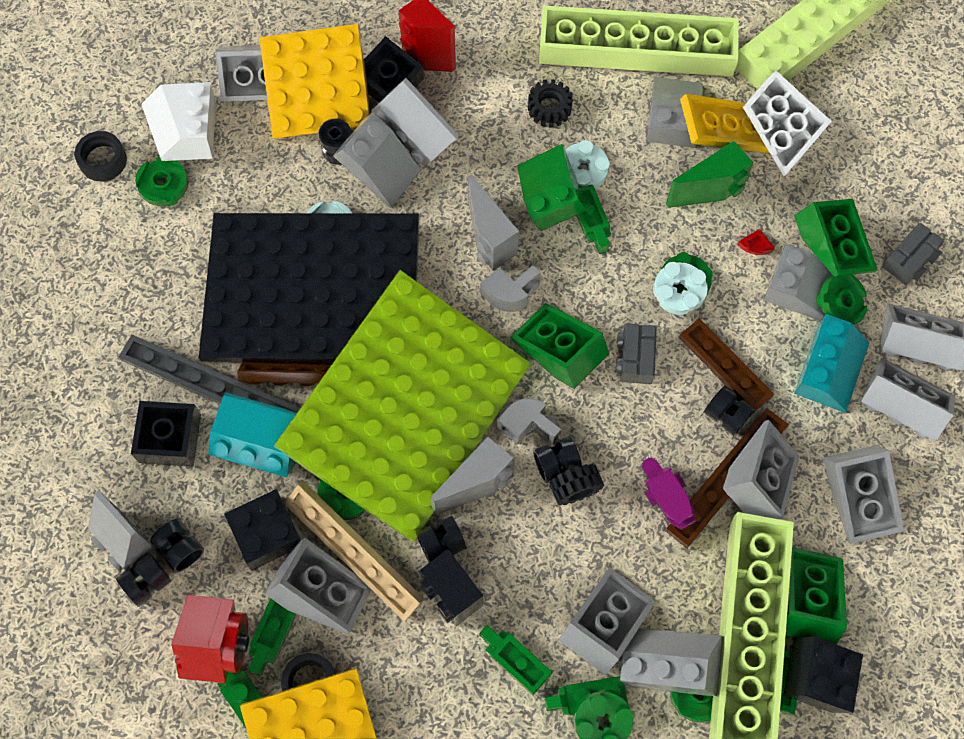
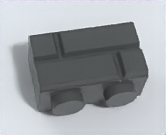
M918 223L890 254L882 268L891 275H894L895 278L905 285H908L912 279L918 281L927 271L924 265L927 262L933 264L943 253L939 248L944 243V239L936 233H932L924 224Z
M626 323L623 332H618L617 348L622 349L621 357L616 358L615 373H620L621 382L652 384L655 377L657 332L655 325Z

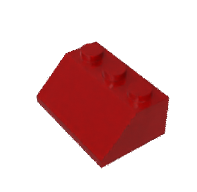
M412 0L398 10L402 50L423 65L424 70L444 72L456 70L455 26L429 0Z

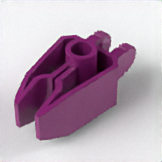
M645 458L642 463V469L647 477L644 482L648 490L644 493L651 505L655 506L657 504L669 523L680 530L696 521L694 508L683 489L686 487V484L678 472L673 474L669 467L662 469L655 458Z

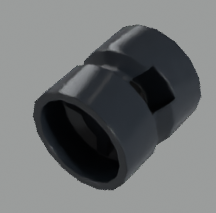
M330 119L325 121L319 129V140L325 160L335 165L341 163L333 155L352 134L349 124L344 120Z
M724 385L713 397L703 413L715 422L720 420L722 422L721 427L734 436L750 418L755 408L744 399L738 401L737 394ZM730 408H733L735 411L733 416L727 414Z
M570 436L555 441L553 447L547 444L533 449L535 463L545 483L552 481L553 478L558 477L557 475L563 472L566 473L565 471L569 469L573 470L574 467L582 466L579 452Z
M453 516L437 522L436 528L428 526L416 532L418 541L429 563L447 549H449L452 555L467 549L464 538Z
M179 518L165 523L150 539V543L158 553L165 555L164 560L175 573L187 569L204 553V548L194 536H189L190 531Z
M147 553L136 562L135 569L128 568L116 577L120 587L137 607H140L152 597L153 590L160 591L172 582L168 574L150 553ZM140 575L148 583L143 588L136 580Z

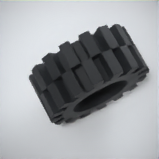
M546 79L543 80L542 85L538 82L535 84V88H531L528 96V111L530 118L534 117L536 124L541 121V126L545 127V124L549 123V128H551L556 123L558 127L562 124V121L566 122L568 116L570 117L573 95L572 92H569L570 88L568 86L563 88L564 83L561 81L557 85L555 84L556 80L551 79V83H548ZM546 98H553L560 105L554 109H547L541 105V101Z
M596 464L574 467L573 470L569 469L565 471L566 473L557 475L558 477L553 478L549 482L558 505H567L583 500V498L592 496V494L599 492L604 487Z

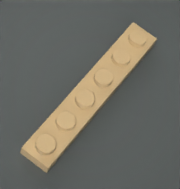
M305 482L296 486L284 504L405 622L425 599Z

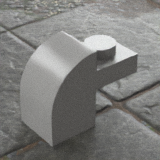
M533 265L514 281L499 267L480 283V294L499 310L507 312L521 310L528 306L529 295L539 287L541 272Z
M526 398L514 402L497 420V428L517 444L520 443L531 429L552 445L560 437L561 432L559 424L554 418L548 415L544 416L546 404L537 399Z

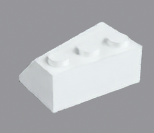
M776 70L760 85L743 106L783 176L791 170L832 122Z
M211 82L160 85L142 103V107L161 161L211 159L213 157L216 101Z

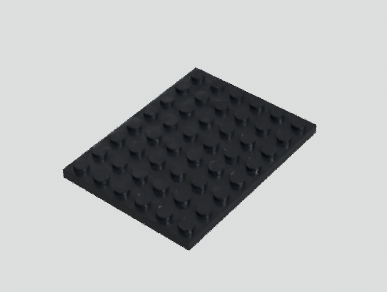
M213 213L198 358L201 362H334L400 270L417 282L419 213Z

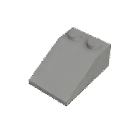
M654 77L646 142L696 148V144L691 143L680 99L685 94L703 96V83Z
M371 113L363 119L333 155L335 159L390 208L421 171L393 130L375 113Z
M470 175L468 177V205L477 247L476 254L483 265L488 264L492 270H495L518 254L519 231L473 175Z
M785 244L775 266L764 301L821 321L825 314L822 308L817 305L816 297L820 294L823 283L833 275L813 253ZM842 296V302H843V304L845 305V303H844L845 297Z
M770 420L764 421L730 466L723 489L743 513L781 519L784 516L799 455Z
M487 437L431 496L433 513L438 515L493 494L498 488L503 490L513 479L511 476L514 470L513 457L491 438Z
M875 445L824 457L828 482L850 544L904 531L889 450Z
M97 491L94 494L88 529L94 535L91 541L101 551L104 549L108 550L112 555L108 560L119 572L122 569H135L138 560L147 553L153 555L157 550L125 514L103 493Z
M304 538L289 550L265 595L288 611L348 634L352 630L371 589L355 573Z
M609 567L558 641L606 675L619 660L656 600Z

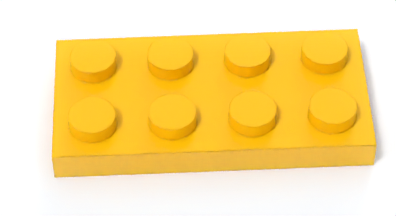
M685 94L680 99L692 144L723 148L732 141H735L744 151L770 153L743 108L746 103Z

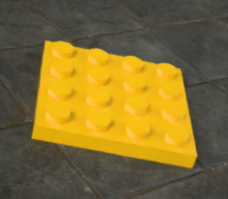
M359 24L259 37L273 139L319 134L320 126L330 119L344 120L351 129H356L362 120L370 115Z
M357 668L240 705L249 739H377Z

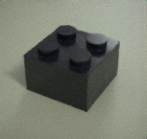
M386 36L364 59L368 94L378 103L405 78L415 88L424 79L423 65Z
M139 401L131 455L138 463L194 467L201 413L195 404Z
M277 489L224 513L243 558L252 571L288 554L289 550L301 541Z
M449 549L420 569L422 578L419 581L422 585L420 587L429 600L436 599L438 602L436 604L437 610L446 623L452 621L457 626L483 606V594Z
M815 636L794 638L783 696L831 713H854L863 654Z

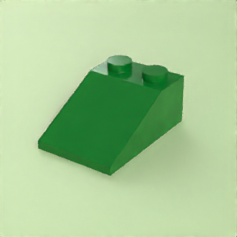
M732 141L673 179L666 205L668 208L724 201L730 196L737 197L745 189L744 185L750 177L753 161L735 141Z
M563 144L517 165L523 198L530 219L541 231L587 211Z
M853 199L813 202L794 215L802 240L834 277L878 271Z
M547 303L510 336L516 345L554 378L573 389L610 354L602 332Z
M792 547L786 636L793 638L815 636L837 644L847 628L843 558Z

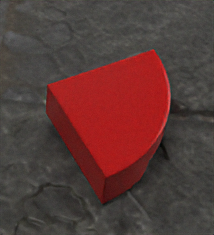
M760 229L741 239L737 244L744 251L754 255L769 254L775 249Z

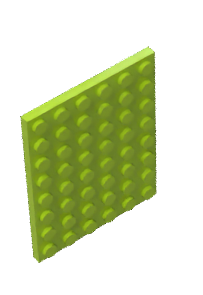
M400 270L275 443L274 447L406 539L414 542L417 538L416 532L423 529L434 512L431 507V496L473 453L531 363Z

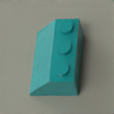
M825 314L817 326L794 394L846 413L869 346V341L852 323Z
M225 393L210 431L208 455L287 477L297 462L279 451L274 445L297 412Z

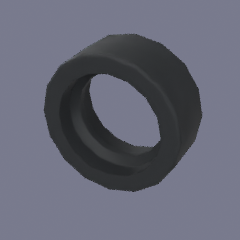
M107 131L88 133L79 140L75 147L74 156L76 163L82 173L91 180L104 182L114 179L121 174L126 166L127 156L120 140L114 134ZM110 146L115 150L114 157L105 165L90 166L86 161L90 152L98 147Z
M305 653L296 656L287 664L282 673L281 688L282 691L293 688V678L296 672L307 665L318 666L325 672L326 677L335 675L337 672L328 659L319 654Z

